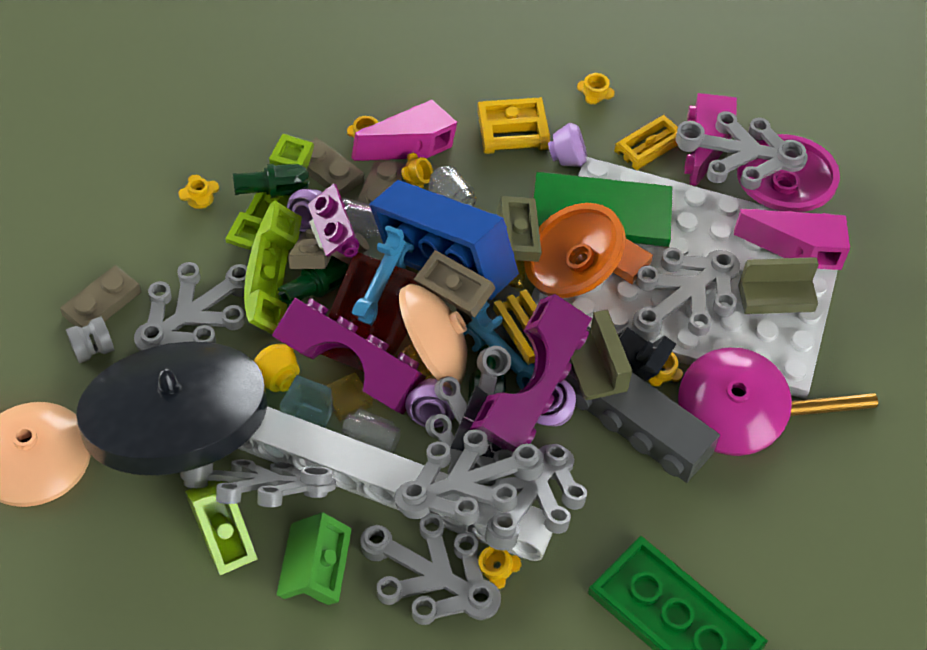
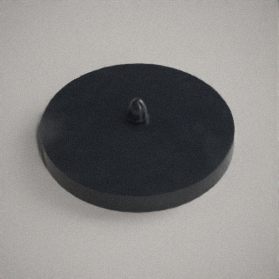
M178 342L139 351L117 361L102 371L82 393L78 402L76 417L85 448L103 465L114 470L136 475H168L206 466L241 447L257 431L265 417L267 394L261 370L246 354L221 344Z

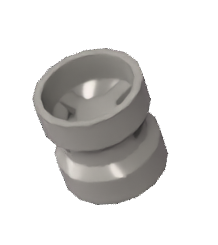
M102 316L90 320L89 324L84 327L76 325L65 329L79 364L90 360L93 354L99 352L107 354L115 351ZM90 334L92 335L95 344H92L91 339L89 337Z

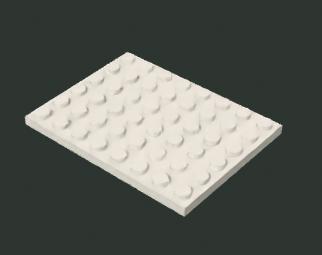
M586 157L587 161L582 165L578 176L673 186L671 241L669 247L636 244L653 254L652 262L649 266L654 267L659 274L696 276L701 272L686 269L668 272L663 269L661 259L663 252L668 248H677L682 251L684 256L707 257L712 251L726 250L733 253L740 262L738 275L730 281L731 294L737 300L732 315L722 317L714 312L713 303L717 294L716 284L712 282L705 288L706 313L712 318L710 330L706 335L696 336L688 329L691 316L690 299L662 320L659 336L650 340V342L654 343L665 335L677 344L672 352L677 356L678 362L690 366L702 355L721 348H743L754 351L766 357L781 371L788 383L792 396L806 399L811 387L838 270H816L813 284L818 306L815 312L744 314L738 284L746 261L749 259H778L783 257L734 235L740 209L777 210L758 203ZM668 258L669 261H672V262H676V261H677V260H675V259H673V258ZM612 273L596 288L575 297L562 299L591 318L593 317V312L608 309L618 334L627 327L631 329L633 317L637 311L645 307L654 308L676 290L658 288L650 291L642 290L637 286L636 281L631 284ZM648 276L643 277L645 280H653ZM534 288L531 297L536 305H538L541 299L548 296ZM720 302L723 306H730L726 302ZM592 320L589 323L586 330H589L591 328ZM695 321V323L699 326L705 325L701 321Z

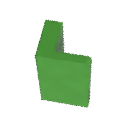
M323 512L292 523L277 596L286 599L304 593L326 605L339 602L352 528Z

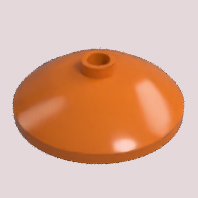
M580 203L566 207L550 216L539 226L542 253L539 262L524 261L525 272L534 287L547 296L556 294L561 298H570L584 294L604 282L619 264L626 244L624 226L611 209L600 204Z

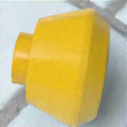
M286 344L270 345L263 349L253 360L262 372L265 388L272 392L288 391L298 381L300 372L298 361L293 348Z

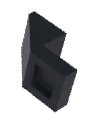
M628 327L618 333L632 372L644 381L659 374L677 345L665 335L651 343Z

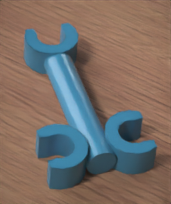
M386 226L385 228L388 234L385 244L379 242L377 244V250L384 253L381 263L364 298L358 299L352 310V314L358 316V321L371 326L378 314L377 303L394 267L405 270L404 256L406 252L413 253L414 246L403 240V231L392 226Z
M486 301L475 318L472 317L473 320L466 325L467 331L463 334L464 336L470 334L473 337L475 344L472 350L474 352L486 344L489 347L501 346L505 348L511 357L510 368L517 374L516 381L522 390L530 381L535 364L527 365L494 331V329L501 325L503 317L499 315L494 320L490 319L486 313V309L489 307V303Z

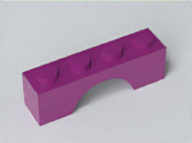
M556 294L541 299L524 329L535 353V368L530 381L516 394L500 392L488 395L470 429H478L485 432L487 440L503 450L514 452L518 446L530 444L536 435L537 430L534 426L540 415H544L550 409L554 401V396L551 395L557 383L562 382L571 370L572 364L569 361L574 351L579 350L588 338L589 331L586 329L592 318Z
M294 298L272 336L312 360L323 352L334 348L353 350L358 355L364 368L363 392L404 415L408 394L426 378L424 374L417 371L420 363L402 352L398 358L387 353L386 350L389 345L372 334L368 336L367 340L355 334L359 328L358 326L339 316L336 322L325 316L329 309L315 300L309 298L305 304L299 299Z

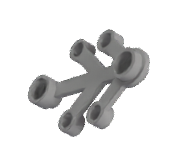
M727 111L719 113L715 124L716 130L722 134H731L735 140L706 135L702 125L695 121H684L677 129L676 143L685 152H692L698 147L734 153L722 160L710 162L707 178L714 183L724 182L727 179L728 172L757 158L768 160L757 167L749 166L743 170L740 180L741 185L746 189L755 190L760 187L763 178L781 169L788 172L799 171L805 167L807 162V153L803 144L795 140L783 141L770 128V123L764 118H754L747 132L737 122V117L733 113ZM756 140H764L769 146L760 145Z
M668 248L663 252L661 259L663 269L668 272H676L680 269L701 271L696 276L659 274L651 266H643L638 270L636 284L640 289L646 291L653 290L654 288L676 290L654 308L645 307L635 313L631 329L646 341L657 338L661 331L662 320L690 299L691 316L688 329L696 336L706 335L710 330L712 318L706 313L705 288L712 282L716 284L717 294L713 303L714 312L719 316L727 317L732 315L735 310L737 300L731 294L730 281L738 275L740 262L729 251L715 250L710 252L707 257L684 256L682 251L677 248ZM668 258H673V259H675V260H677V261H676V262H672V261H669ZM648 276L653 280H645L643 277ZM720 302H726L730 306H723ZM695 321H701L705 325L699 326L695 323Z
M192 262L181 264L177 270L181 284L176 312L165 321V306L172 299L170 286L162 281L151 284L148 289L151 301L148 322L141 325L134 334V342L137 349L142 351L178 342H209L216 344L215 332L210 326L226 327L229 330H238L245 324L244 311L237 305H230L223 312L206 310L230 294L238 297L244 296L247 266L243 264L232 266L227 271L224 281L193 301L196 284L199 283L201 278L199 267ZM186 273H194L191 276H184ZM158 292H165V294L161 296L155 295ZM230 316H239L235 320L228 319ZM185 325L199 326L193 333L177 332V330ZM202 336H210L207 340H199Z
M491 346L480 352L477 358V365L481 371L478 387L488 395L494 394L497 376L505 374L511 366V357L505 348ZM488 356L495 359L496 366L494 369H490L486 364ZM445 377L436 382L434 391L440 400L447 401L460 424L468 405L460 393L461 387L458 380L453 377ZM445 382L450 383L453 391L450 396L443 392L442 387ZM437 414L428 418L426 422L427 433L433 438H438L439 442H445L451 447L454 435L451 432L452 423L449 417L444 414ZM436 419L441 420L444 424V429L441 433L436 432L434 429ZM450 449L451 463L448 468V474L452 471L463 451ZM479 456L472 470L492 464L493 458Z
M478 429L470 430L464 435L465 449L448 478L434 483L441 468L448 466L451 462L449 445L445 442H434L427 448L428 461L416 481L404 483L397 489L395 493L396 507L404 516L411 519L423 518L431 511L454 518L462 525H471L478 521L480 513L477 501L493 505L501 512L512 511L518 503L515 487L510 484H501L495 488H490L480 484L512 473L521 480H534L543 473V454L532 444H522L516 448L512 457L472 470L479 456L488 450V441L485 432ZM451 494L462 496L456 502L442 497ZM504 496L510 497L509 499H505V500L500 499L501 497H504ZM466 509L472 510L471 512H468V513L461 512V511L466 510Z
M558 444L542 446L539 450L543 454L544 470L541 476L534 480L526 481L517 477L498 478L480 484L484 486L489 485L487 487L495 488L501 484H510L515 487L517 492H520L517 496L518 503L515 509L505 513H498L488 521L485 540L489 546L501 551L510 550L515 547L520 531L518 523L536 499L545 516L544 524L547 530L556 534L567 531L571 514L567 509L558 506L548 483L551 479L557 481L563 493L561 501L567 508L578 510L584 506L587 490L583 485L575 483L570 471L573 469L575 459L568 449ZM498 450L494 454L492 463L512 457L513 452Z
M238 459L231 462V471L213 470V463L180 473V478L184 480V486L190 488L208 486V480L225 481L226 483L217 485L216 501L223 504L239 503L241 501V493L258 490V505L278 507L282 505V496L303 492L307 497L322 498L327 496L328 492L336 489V480L333 478V471L331 469L309 466L299 470L292 464L283 462L272 463L270 470L256 465L254 461Z
M429 513L420 520V534L427 542L432 562L393 541L391 532L383 526H370L362 533L361 551L367 559L381 561L388 557L420 575L419 577L402 581L392 576L383 577L377 584V597L381 603L393 605L401 598L441 589L456 595L436 602L428 596H421L415 599L412 604V617L416 623L428 625L436 618L465 612L473 619L484 620L492 617L499 610L501 594L495 584L483 579L476 555L478 552V539L474 534L463 532L457 535L454 540V553L458 558L462 559L467 580L465 581L452 574L442 538L444 522L437 514ZM433 523L439 528L435 531H428L425 529V526ZM373 536H381L384 540L376 544L372 543L369 539ZM463 542H468L472 544L473 548L463 550L459 545ZM392 586L397 591L393 595H385L382 589ZM482 593L488 599L485 602H477L473 596ZM421 606H427L432 611L428 615H420L417 609Z

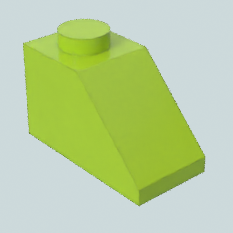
M211 480L208 481V486L191 488L186 490L185 493L219 575H222L258 558L238 504H223L216 501L217 485L226 482Z

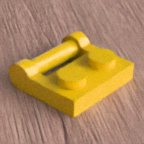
M542 97L478 101L477 111L484 154H494L495 150L538 147L539 151L549 150L550 134ZM537 132V134L503 137H494L493 135L496 133Z

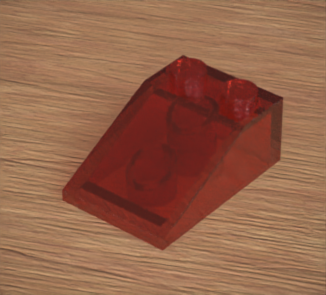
M358 252L350 262L328 317L335 322L339 316L345 318L359 327L355 334L366 340L372 334L387 343L389 347L386 352L394 356L408 333L400 310L399 293L403 287L409 284L418 285L414 280L417 274L397 266L394 267L377 303V317L372 326L358 321V316L353 315L352 310L357 300L364 298L381 260ZM334 348L320 354L364 372L361 360L351 349Z

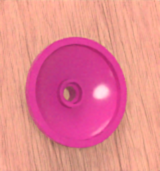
M789 134L777 135L783 141L795 140L803 144L807 153V162L803 169L796 172H788L781 169L763 178L759 188L749 190L744 188L740 182L743 170L749 166L757 167L768 160L757 158L737 168V177L744 191L758 203L777 211L806 212L817 209L832 199L840 181L839 167L833 156L825 148L809 139ZM756 140L760 145L769 146L764 140Z
M721 348L702 355L687 369L678 391V405L720 434L714 451L725 455H749L769 447L783 433L791 414V393L781 371L766 357L743 348ZM740 388L744 391L745 395L737 397L732 393V389Z

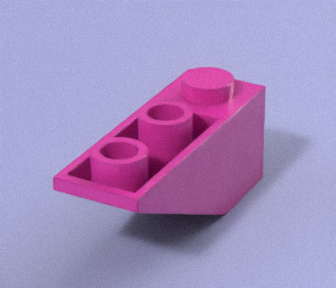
M698 93L695 106L689 105L687 121H695L702 125L706 135L732 139L731 134L718 132L715 124L717 116L721 112H731L736 116L737 97ZM698 147L691 154H687L684 174H690L689 185L697 186L707 173L710 162L717 160L723 151Z
M433 100L427 101L355 132L351 158L354 161L407 159V155L410 153L417 154L418 158L432 157L452 147L458 122Z
M740 209L734 228V235L783 258L816 257L819 264L817 269L842 270L850 251L846 215Z

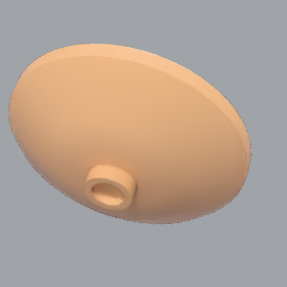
M409 284L403 287L399 293L400 310L408 334L419 356L438 381L445 377H453L461 384L466 373L467 345L463 334L467 331L462 316L457 311L452 312L440 297L422 286ZM448 382L443 384L445 387L452 388Z
M30 402L14 406L0 413L1 503L17 507L45 504L64 495L78 483L88 467L91 454L85 448L82 441L77 417L74 412L54 403ZM31 437L29 441L24 443L21 442L22 440Z

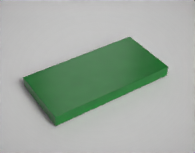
M536 172L534 198L536 201L538 226L550 216L566 207L580 203H596L608 207L617 215L624 226L626 239L636 244L669 247L671 241L673 186Z
M640 536L588 590V594L652 650H763L768 642L766 638L643 536Z

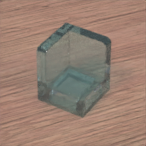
M296 375L280 403V411L325 428L333 414L332 390L328 386Z

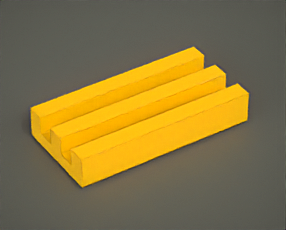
M662 115L617 142L614 151L618 155L623 153V159L627 163L632 161V168L638 170L678 146L675 140L678 126L665 115ZM664 127L667 128V129H665L664 131L660 132V133L657 134V135L654 134V133H656L657 131L661 130V129L664 128ZM646 139V141H645L644 143L640 144L639 146L635 147L634 149H631V147H633V146L636 145L637 143L641 142L642 140Z
M525 289L520 291L518 297L510 295L503 303L501 300L495 301L493 310L497 317L499 315L503 317L502 324L529 365L535 362V353L508 312L510 310L514 312L524 330L530 319L521 306H523L530 318L537 307Z

